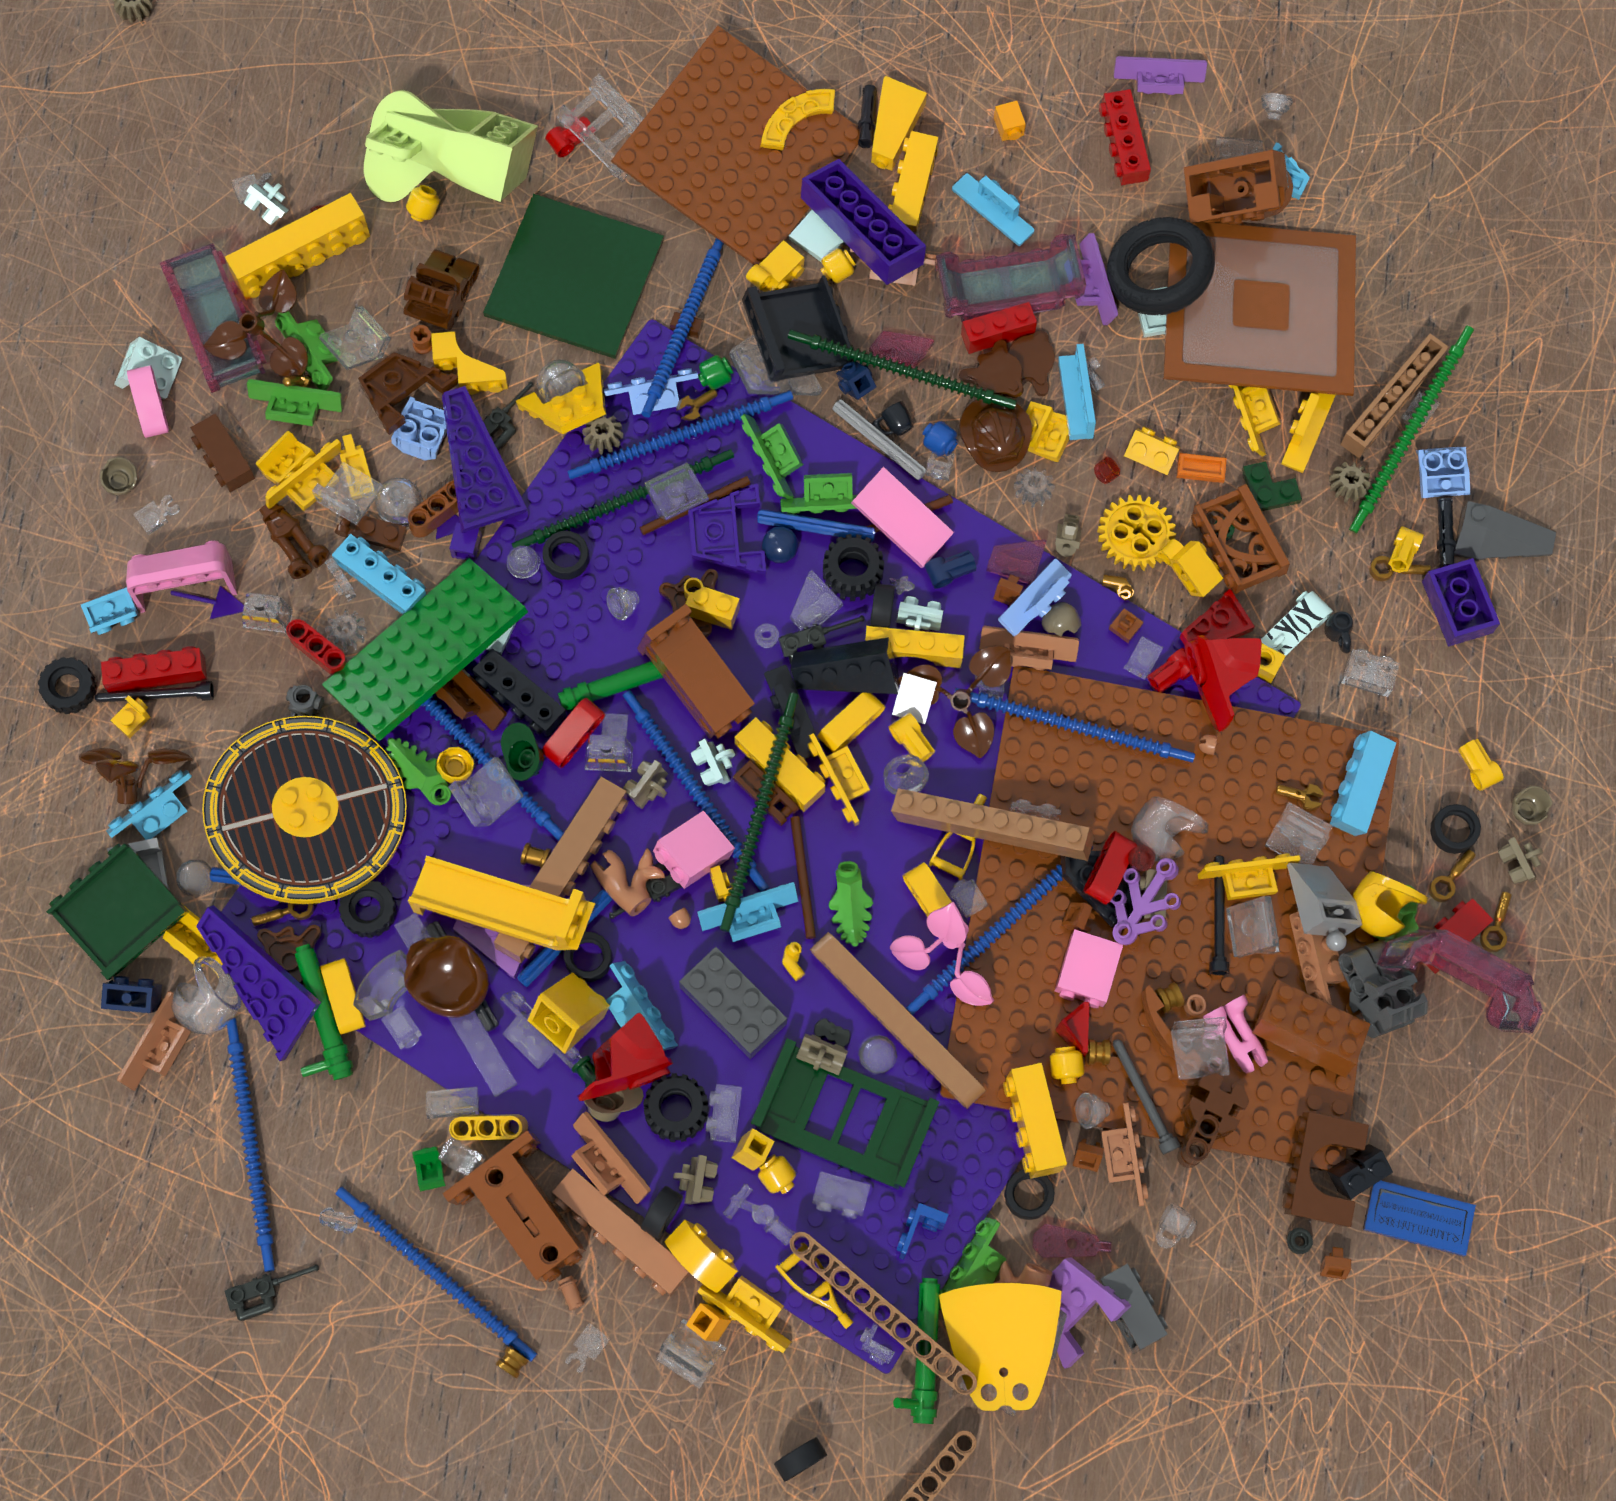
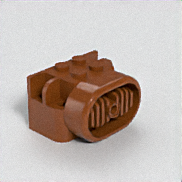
M1268 150L1184 167L1190 223L1221 222V224L1238 225L1242 224V221L1264 220L1283 211L1292 197V178L1286 169L1285 153L1280 151Z

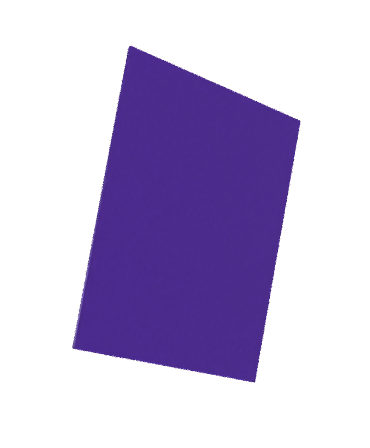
M649 320L603 383V389L608 388V384L614 382H622V385L631 384L632 379L645 377L646 381L652 380L665 354L664 352L667 349L671 335L674 334L673 331L655 320ZM685 338L670 376L677 375L678 370L692 368V372L697 371L699 374L701 373L699 369L700 363L714 355ZM731 366L734 371L731 374V382L717 389V397L701 406L698 410L700 416L692 421L681 419L689 414L691 406H685L676 411L677 407L652 411L651 416L647 418L642 414L633 415L629 392L609 396L604 394L607 419L614 415L616 423L620 422L622 425L623 438L619 440L620 446L619 448L612 446L613 451L619 453L620 449L626 450L627 446L629 448H632L633 444L638 446L639 442L645 443L646 439L651 441L652 437L655 439L658 438V435L663 437L665 432L671 434V430L677 432V428L682 430L684 426L690 427L691 423L696 425L697 421L702 423L703 419L707 421L710 416L715 418L716 414L719 416L722 415V412L727 414L729 409L734 411L735 407L740 409L741 405L746 407L747 403L754 404V400L759 402V399L767 396L770 398L779 394ZM699 378L676 382L679 400L689 395L690 399L694 400L710 390L708 385L703 387ZM792 401L773 406L767 412L762 410L760 414L754 413L753 418L762 434L779 423L784 426L804 464L784 477L794 495L793 498H804V475L852 473L853 495H858L883 467L923 504L949 495L922 478L920 480L915 479L897 463ZM736 419L735 423L729 422L728 426L723 424L722 428L717 426L716 430L710 429L709 433L704 431L703 435L700 433L697 434V437L692 435L690 440L684 438V442L679 440L678 444L673 442L671 443L672 446L665 445V449L659 447V451L653 449L652 453L648 451L645 456L640 454L639 458L634 456L633 460L629 458L626 463L621 461L620 465L615 463L614 467L607 466V470L602 468V471L596 474L591 472L570 480L567 473L568 470L587 464L590 459H601L600 456L607 457V453L613 455V452L610 453L607 449H604L602 455L599 453V448L593 452L590 450V445L584 443L585 436L582 430L587 427L584 424L565 435L521 496L527 507L526 512L505 519L474 561V563L523 604L528 611L516 623L501 656L560 704L557 693L562 692L563 688L569 686L574 688L577 687L576 684L584 681L588 683L650 662L649 657L646 654L642 656L637 647L647 631L673 613L671 603L659 593L660 585L665 582L677 584L686 575L701 580L708 569L716 570L718 580L715 585V591L740 598V610L732 630L714 625L712 633L706 639L755 703L751 707L752 713L739 724L735 721L732 722L731 725L733 727L719 739L716 736L709 739L664 678L629 690L632 691L643 709H648L651 714L650 718L655 720L654 724L659 725L658 730L661 729L663 731L662 735L667 737L666 741H670L669 746H674L673 752H678L677 757L682 758L681 763H686L685 768L690 769L689 774L694 775L693 780H698L697 785L702 786L701 791L706 792L705 797H710L709 802L714 803L713 808L718 809L717 814H722L721 819L726 820L725 825L730 826L729 831H734L733 836L738 837L737 842H746L747 839L744 836L748 835L746 829L751 827L748 823L753 820L750 816L755 813L752 809L756 808V805L754 804L755 800L733 780V776L750 760L735 745L734 737L755 717L760 722L763 720L767 722L773 729L772 733L774 735L778 734L776 728L780 727L778 722L781 715L778 709L775 710L770 700L772 693L764 673L786 665L794 681L788 656H783L778 638L789 633L804 630L803 627L806 626L808 628L813 627L815 623L821 625L822 628H827L863 615L865 617L864 622L861 621L825 634L824 637L827 644H824L823 648L863 642L866 638V628L870 626L874 594L871 596L866 594V598L860 600L859 597H856L855 601H850V597H846L843 600L840 599L839 593L835 596L831 593L832 588H827L825 585L826 580L823 579L824 554L826 550L829 551V545L832 542L836 544L838 536L790 529L797 536L799 543L795 557L786 563H775L767 559L765 555L766 574L762 575L692 559L688 515L644 536L642 535L640 526L748 476L750 485L758 483L760 507L735 509L739 552L763 551L762 541L765 534L778 526L758 523V512L761 509L781 512L780 499L786 498L778 496L773 488L775 483L764 471L762 466L764 462L761 456L755 453L752 447L754 442L744 432L742 420ZM729 449H732L734 453V458L713 466V470L709 472L702 471V475L697 473L696 477L690 476V480L685 478L683 483L678 481L676 486L671 484V488L665 487L664 491L660 489L658 494L653 492L652 496L646 495V499L641 497L639 502L634 500V504L628 503L627 507L623 505L620 510L616 508L615 512L609 511L608 515L602 514V518L597 516L595 521L590 519V523L584 522L583 526L579 524L576 529L574 527L570 528L572 532L579 534L585 540L589 550V564L579 577L570 580L559 579L547 571L543 561V546L545 542L542 544L535 543L517 552L513 550L511 543L532 535L534 530L539 528L543 530L544 526L549 528L551 523L556 525L558 520L562 522L563 518L569 519V515L576 516V512L581 514L582 510L588 511V507L595 508V504L600 506L602 501L606 503L607 499L613 500L614 496L620 497V493L625 495L626 491L632 492V488L639 489V485L644 487L646 482L650 484L651 480L657 481V477L664 478V474L669 476L670 472L676 473V469L681 471L683 466L688 468V464L694 465L695 461L699 463L701 462L700 459L706 456L710 458ZM750 485L740 489L739 492L749 488ZM952 497V504L932 511L954 533L930 560L937 557H944L945 559L969 550L974 557L977 567L976 571L955 578L947 586L935 589L925 567L920 568L882 531L875 533V538L871 542V545L876 543L879 546L878 551H882L884 571L880 584L895 586L890 628L915 629L905 626L906 624L896 623L900 602H904L907 596H911L919 600V606L927 607L928 602L935 601L941 604V610H943L940 631L930 629L929 631L920 629V631L965 635L961 668L936 666L929 660L917 657L895 658L899 677L919 665L934 666L943 678L940 687L947 690L950 694H954L955 688L967 690L978 677L970 671L969 664L974 654L981 650L979 646L982 627L1005 628L998 621V618L1010 606L993 599L1000 578L1008 580L1010 574L1019 577L1017 584L1023 586L1022 594L1054 559H1057ZM848 509L845 512L824 510L822 513L800 511L798 514H793L859 526L873 524L858 509ZM571 543L558 545L552 552V560L559 567H571L580 559L578 547ZM856 559L846 560L839 566L840 570L848 576H859L867 570L866 565ZM1057 559L1071 573V577L1068 579L1070 583L1063 589L1066 592L1063 597L1057 602L1052 601L1049 605L1067 602L1077 610L1081 618L1080 628L1075 633L1067 630L1062 636L1078 638L1079 647L1076 662L1053 659L1052 670L1045 669L1044 671L1155 691L1147 677L1166 663L1167 659L1177 650L1185 649V645L1179 638L1182 632L1132 602L1121 599L1115 592ZM1124 608L1144 622L1143 626L1129 643L1109 630L1110 625ZM1039 615L1033 618L1021 630L1056 635L1055 633H1048L1043 629L1042 618ZM812 644L799 647L797 652L814 650ZM485 649L464 668L473 679L475 677L472 669L490 650ZM1011 666L1010 676L1003 685L988 687L981 680L972 692L977 694L984 692L988 694V697L994 695L995 699L1001 697L1002 701L1008 699L1014 667ZM1192 675L1185 680L1180 679L1162 692L1202 700ZM1258 677L1249 681L1229 696L1231 705L1234 707L1292 718L1295 717L1301 707L1299 701ZM486 688L485 691L493 698V692ZM797 689L817 736L831 720L862 693ZM629 690L593 702L605 712V718L563 768L557 767L544 755V763L538 775L532 776L528 780L519 781L514 779L513 781L518 782V787H523V792L527 791L528 797L532 796L533 802L537 801V806H542V811H547L551 815V820L565 833L600 777L623 789L628 780L632 779L638 783L642 778L637 772L642 761L653 763L654 760L660 762L662 768L668 773L665 778L667 783L663 787L667 792L664 798L657 795L653 801L649 800L644 808L641 809L627 795V801L629 802L625 811L622 814H617L612 831L609 834L605 833L601 839L602 846L598 853L590 856L587 861L589 862L587 870L582 876L579 874L574 881L576 883L574 889L582 891L586 901L589 902L604 889L590 866L594 861H597L606 870L610 864L604 857V852L612 850L620 857L625 866L627 881L630 887L633 875L638 869L639 861L647 848L650 850L653 856V865L659 863L653 852L657 841L701 813L702 807H697V801H693L694 796H689L690 790H685L686 785L681 784L682 779H677L678 773H673L674 768L669 767L670 762L665 761L666 756H661L662 751L657 750L658 745L655 746L653 744L654 740H650V734L645 733L647 729H642L643 724H639L635 719L636 714L623 697L624 693ZM939 692L938 701L930 705L925 724L919 723L922 734L933 747L935 753L928 760L918 765L903 744L900 745L894 739L888 727L902 718L892 715L898 694L872 693L885 705V709L878 718L847 745L870 788L869 792L849 801L859 819V825L854 826L852 821L847 822L841 810L845 806L841 799H835L830 789L834 785L830 777L824 778L819 768L822 762L818 755L805 759L810 771L813 773L816 771L824 778V784L826 785L825 793L805 812L799 808L795 814L791 813L782 826L778 825L768 813L763 816L765 821L761 823L763 828L759 829L761 835L757 836L759 842L755 843L757 849L753 850L755 855L751 856V858L756 862V869L770 887L769 889L794 882L798 902L776 908L781 924L780 928L735 942L732 941L730 932L720 930L721 926L702 931L697 912L725 903L724 901L718 903L709 872L685 889L680 888L672 892L669 897L661 898L660 902H654L651 899L650 904L636 916H630L625 911L614 917L615 919H611L609 913H613L621 908L612 899L585 929V932H595L606 939L612 951V963L625 961L633 968L634 976L639 984L646 989L647 997L652 1005L660 1011L662 1021L673 1032L674 1040L678 1044L673 1049L664 1050L665 1056L671 1058L673 1063L668 1066L670 1073H677V1076L685 1074L691 1080L694 1078L698 1085L703 1087L707 1095L709 1107L708 1119L704 1123V1128L701 1132L698 1131L694 1138H686L684 1142H681V1140L670 1142L666 1138L663 1140L659 1138L658 1134H654L650 1126H648L643 1102L646 1098V1092L648 1089H651L653 1082L641 1086L644 1097L641 1104L636 1108L621 1112L613 1121L603 1122L595 1119L600 1128L613 1141L614 1145L651 1189L647 1196L638 1204L633 1201L621 1185L609 1192L608 1195L645 1218L663 1187L668 1186L683 1195V1200L665 1232L671 1235L684 1220L694 1225L699 1223L706 1229L707 1236L721 1250H727L734 1257L733 1263L738 1270L734 1275L736 1278L739 1279L743 1276L784 1305L783 1308L884 1374L891 1372L905 1347L833 1286L834 1295L840 1309L854 1322L847 1329L838 1321V1317L831 1310L807 1299L797 1292L775 1268L776 1264L780 1265L793 1253L790 1248V1239L798 1232L809 1234L917 1326L919 1283H922V1278L938 1279L940 1290L943 1288L950 1276L951 1270L962 1257L964 1247L975 1236L976 1226L988 1215L1024 1156L1023 1147L1019 1148L1017 1144L1016 1132H1019L1017 1122H1012L1010 1110L974 1103L966 1109L957 1100L943 1098L940 1095L941 1083L810 951V948L829 932L904 1008L923 992V987L927 984H932V979L937 980V975H942L943 969L948 970L947 965L952 966V961L957 960L958 948L949 949L941 942L930 953H927L930 957V964L923 970H913L903 965L890 950L892 942L902 936L920 938L925 948L930 947L939 939L929 930L927 916L902 877L903 874L923 862L928 865L951 902L955 903L963 921L969 926L983 839L976 838L970 864L962 880H958L956 876L933 865L929 866L937 846L947 832L898 822L891 812L898 788L968 803H974L977 795L982 794L987 797L984 806L989 807L1005 714L1002 713V710L996 712L995 708L989 710L987 706L980 708L977 707L976 703L971 702L968 710L972 713V716L976 713L984 712L991 718L994 724L992 744L987 753L982 758H978L959 746L953 735L956 722L962 717H968L967 714L963 711L955 710L951 706V699H948L941 692ZM436 693L433 694L432 700L436 699L438 701L437 705L441 704L442 710L446 709V714H451V719H456V724H461V729L465 728L466 734L470 733V738H475V743H480V748H485V753H490L489 757H494V762H499V767H504V772H508L501 749L502 734L513 723H523L528 727L530 723L524 718L519 720L510 711L512 708L506 703L501 705L497 702L507 712V715L499 727L491 731L477 715L462 720L453 713L452 709ZM426 706L418 707L380 741L359 722L355 726V728L375 740L388 755L391 751L386 750L389 745L387 740L391 737L393 739L400 738L401 743L408 741V748L416 745V754L426 751V761L432 758L438 759L439 754L449 747L464 749V745H459V740H454L455 735H449L450 730L446 731L444 729L445 725L441 726L440 720L436 721L435 716L430 715L431 711L425 710ZM570 710L566 711L567 717L571 713ZM555 731L548 738L542 733L539 736L533 732L537 746L542 749ZM787 735V737L789 738V741H786V742H787V743L789 744V746H790V749H789V750H790L795 756H797V753H796V750H795V748H794V746H793V743H792V741H791V738H790L789 735ZM818 738L825 756L827 757L833 752ZM707 739L708 742H713L715 747L723 744L725 750L733 749L735 756L730 759L732 767L729 769L725 768L730 782L725 785L722 783L711 786L704 784L700 773L709 769L710 766L708 762L700 766L696 765L691 756V753L700 747L699 741ZM611 748V752L604 753L601 751V749L609 750ZM474 759L473 773L465 782L460 784H450L447 782L451 788V798L443 805L432 804L420 789H404L407 807L406 823L401 842L388 865L373 879V881L381 882L383 886H386L396 902L397 914L394 917L395 921L390 925V929L384 931L382 935H376L373 938H363L351 933L340 917V898L322 903H314V912L306 920H298L291 914H287L280 919L254 926L251 917L275 909L288 908V903L266 898L254 893L243 885L239 886L221 912L264 951L263 944L257 938V933L261 929H268L277 933L286 926H291L295 931V935L300 936L310 925H317L322 930V934L314 948L319 966L343 958L346 959L366 1025L364 1028L357 1029V1032L483 1114L522 1115L528 1122V1131L535 1134L541 1142L536 1146L540 1151L568 1169L572 1170L573 1168L584 1179L593 1184L571 1157L576 1150L587 1144L575 1130L573 1124L582 1113L588 1111L584 1101H579L577 1097L586 1088V1083L577 1073H573L571 1069L580 1059L587 1055L591 1057L590 1061L594 1065L592 1054L621 1027L610 1009H608L605 1017L564 1054L527 1021L538 996L570 974L564 961V950L526 987L519 982L517 977L545 948L544 946L534 944L536 947L529 959H524L514 979L499 966L495 965L482 952L468 943L482 959L489 977V988L485 1000L499 1022V1026L489 1032L485 1030L475 1011L458 1018L437 1015L419 1004L410 995L404 984V973L407 967L406 957L409 948L417 941L431 938L426 930L430 923L439 921L447 936H456L466 941L453 929L457 919L426 909L423 915L416 914L408 902L425 864L426 855L520 885H531L541 868L528 863L525 865L520 863L525 844L530 843L532 847L542 850L548 848L551 849L552 853L559 842L544 826H539L536 823V818H531V812L526 813L527 808H522V803H517V798H512V793L508 794L507 788L503 789L502 783H497V778H492L493 774L487 773L488 769H483V764H478V759ZM588 759H596V762L587 761ZM597 759H613L615 763L602 764ZM617 760H624L626 763H617ZM441 789L435 792V796L440 795ZM781 802L775 806L779 811L784 807ZM794 816H799L801 821L816 938L806 939L790 821V818ZM953 833L944 843L937 857L963 869L971 850L972 841ZM732 853L729 860L720 865L721 872L727 873L729 883L734 882L732 879L733 876H736L734 870L738 869L736 865L738 859L733 858L734 853ZM845 861L855 862L861 871L862 888L873 900L872 906L865 908L872 915V919L863 921L870 927V930L864 931L867 933V937L863 938L864 942L859 943L858 946H852L850 943L847 944L845 942L846 939H841V935L844 932L837 933L836 930L842 923L832 922L833 916L838 911L829 908V902L837 891L836 870L838 865ZM668 869L663 871L665 877L670 875ZM746 876L747 883L743 884L745 889L743 890V896L740 898L760 892L751 877ZM571 894L569 896L565 895L564 898L570 899ZM373 897L360 899L356 904V915L365 921L373 920L380 912L379 902ZM295 904L294 911L299 914L308 910V904ZM686 908L690 914V924L684 929H678L672 925L669 917L676 911ZM791 942H797L802 947L798 965L805 972V975L798 981L793 979L782 964L784 949ZM584 943L579 945L578 950H575L573 960L579 969L592 971L601 965L603 953L598 945ZM715 947L787 1018V1025L752 1059H749L680 989L679 981ZM611 968L601 979L594 982H586L594 992L603 996L605 1000L622 988ZM950 981L948 982V987L943 986V991H938V996L934 1000H928L912 1015L946 1050L948 1048L956 995L950 987ZM826 1018L829 1022L834 1023L835 1026L848 1029L851 1033L850 1043L845 1047L848 1053L843 1064L844 1067L923 1100L929 1101L932 1098L940 1101L905 1188L900 1186L898 1190L764 1133L762 1134L775 1141L767 1158L773 1154L776 1157L784 1156L796 1171V1177L792 1181L795 1185L785 1194H782L780 1191L770 1193L758 1178L759 1168L752 1171L731 1158L741 1137L752 1128L756 1130V1126L751 1124V1121L787 1038L795 1041L796 1047L800 1048L805 1034L815 1035V1024L820 1019ZM821 1037V1040L835 1045L834 1041H829L826 1037ZM827 1075L805 1130L831 1140L853 1085ZM860 1089L838 1144L864 1155L887 1099ZM671 1095L663 1101L661 1113L667 1120L681 1121L690 1114L691 1102L685 1096ZM511 1120L509 1123L510 1131L516 1134L519 1130V1124L515 1120ZM698 1155L707 1156L708 1161L718 1164L715 1178L704 1177L702 1185L713 1188V1200L693 1205L685 1204L686 1191L679 1190L680 1181L673 1179L674 1173H682L683 1164L691 1165L692 1157H698ZM921 1203L949 1214L943 1230L937 1229V1232L923 1228V1223L918 1222L904 1260L899 1259L901 1252L897 1251V1247L902 1233L908 1234L910 1227L905 1225L911 1208L917 1209L918 1204ZM799 1238L795 1243L796 1250L802 1246L801 1243H805L809 1247V1240L806 1238ZM822 1254L817 1257L824 1268L829 1265L830 1260L828 1256ZM802 1260L786 1272L787 1276L808 1294L812 1293L825 1281ZM843 1271L839 1272L835 1277V1282L839 1286L847 1285L850 1280L849 1274ZM859 1289L855 1294L856 1301L866 1303L870 1298L869 1291L867 1289ZM829 1292L821 1300L828 1301L830 1298ZM880 1306L877 1308L875 1315L878 1320L885 1321L890 1317L891 1312L887 1306ZM901 1323L896 1328V1334L900 1338H906L911 1333V1327L907 1323Z

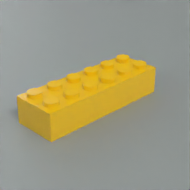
M349 193L225 256L234 281L244 298L248 300L258 297L266 282L277 272L284 270L289 278L299 276L306 269L318 266L334 255L342 254L347 248L355 244L363 243L370 237L362 210L352 194Z

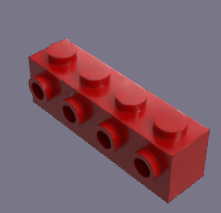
M1131 89L1104 93L1102 103H1099L1100 116L1105 119L1104 133L1110 139L1109 153L1115 159V176L1119 177L1121 185L1146 182L1149 179L1151 168Z
M194 646L184 647L180 651L173 652L171 650H161L157 654L152 655L139 653L131 658L124 659L112 657L108 661L101 662L102 682L107 692L136 691L207 680L205 656L200 648Z

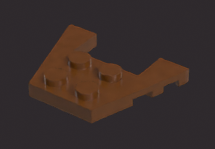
M396 352L390 354L358 378L362 390L389 435L406 423L405 417L395 410L393 406L426 382L441 394L451 390L458 384V376L452 373L450 375L441 373V370L436 367H425L421 365L420 361Z

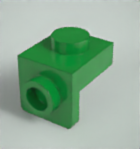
M438 1147L423 1148L412 1152L420 1192L446 1186L442 1159Z

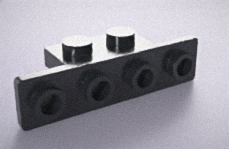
M786 665L764 673L772 696H770L771 703L775 710H779L781 716L784 715L789 694L795 693L799 695ZM799 696L793 715L795 722L793 728L789 729L791 731L789 736L797 755L799 754L804 759L813 757L807 745L811 742L809 735L814 733L816 738L817 735Z

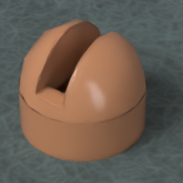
M1204 735L1199 740L1202 743L1199 744L1200 750L1203 753L1215 755L1217 735Z
M682 908L673 913L669 920L674 927L684 929L690 924L691 918L687 909Z
M1194 994L1186 998L1183 1007L1188 1015L1197 1016L1205 1011L1206 1002L1202 996Z

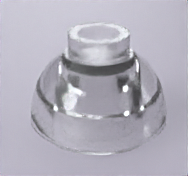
M1264 93L1261 95V105L1267 113L1268 119L1280 120L1281 115L1290 109L1293 102L1290 96L1283 94Z
M520 545L509 552L506 560L507 568L515 577L528 578L538 571L540 557L532 547Z
M623 587L611 588L607 593L606 599L608 609L618 620H626L634 613L636 604L639 603V596L635 591H630Z
M1085 1092L1078 1097L1075 1113L1080 1125L1085 1129H1090L1098 1126L1105 1117L1109 1116L1110 1107L1107 1102H1104L1096 1094Z

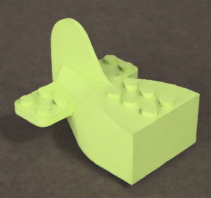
M394 91L387 95L377 106L373 115L370 133L366 136L365 180L369 189L377 198L387 202H395L406 197L431 172L436 171L466 189L501 202L527 178L538 126L491 111L432 109L409 91Z

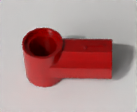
M583 116L564 128L557 126L551 129L546 134L545 139L556 155L562 158L569 155L577 144L595 135V132L588 118Z
M1185 649L1177 650L1167 659L1166 663L1148 675L1147 678L1150 685L1155 691L1162 693L1180 679L1185 680L1192 675Z

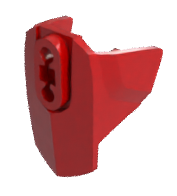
M1200 635L1185 643V653L1193 679L1196 682L1210 721L1218 732L1224 731L1230 725L1235 715L1229 696L1258 676L1262 642L1259 638L1209 640L1204 635Z
M641 1013L634 1015L592 1054L596 1081L591 1083L581 1094L577 1095L578 1100L584 1101L626 1090L627 1088L633 1090L655 1080L657 1081L664 1075L668 1076L671 1074L668 1066L673 1064L672 1060L665 1056L662 1045Z

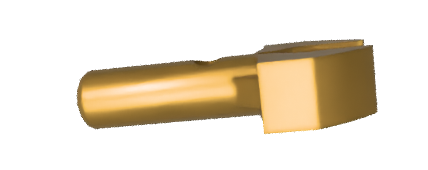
M289 376L283 379V384L287 387L293 385L309 387L312 379L309 376Z
M710 389L694 400L690 399L689 395L679 400L676 411L685 406H691L689 414L681 419L692 421L700 416L698 410L701 406L717 397V391Z
M1310 783L1304 790L1278 784L1275 789L1277 794L1299 799L1303 804L1302 809L1307 811L1315 810L1322 804L1311 801L1308 797L1309 795L1320 798L1324 795L1317 785Z

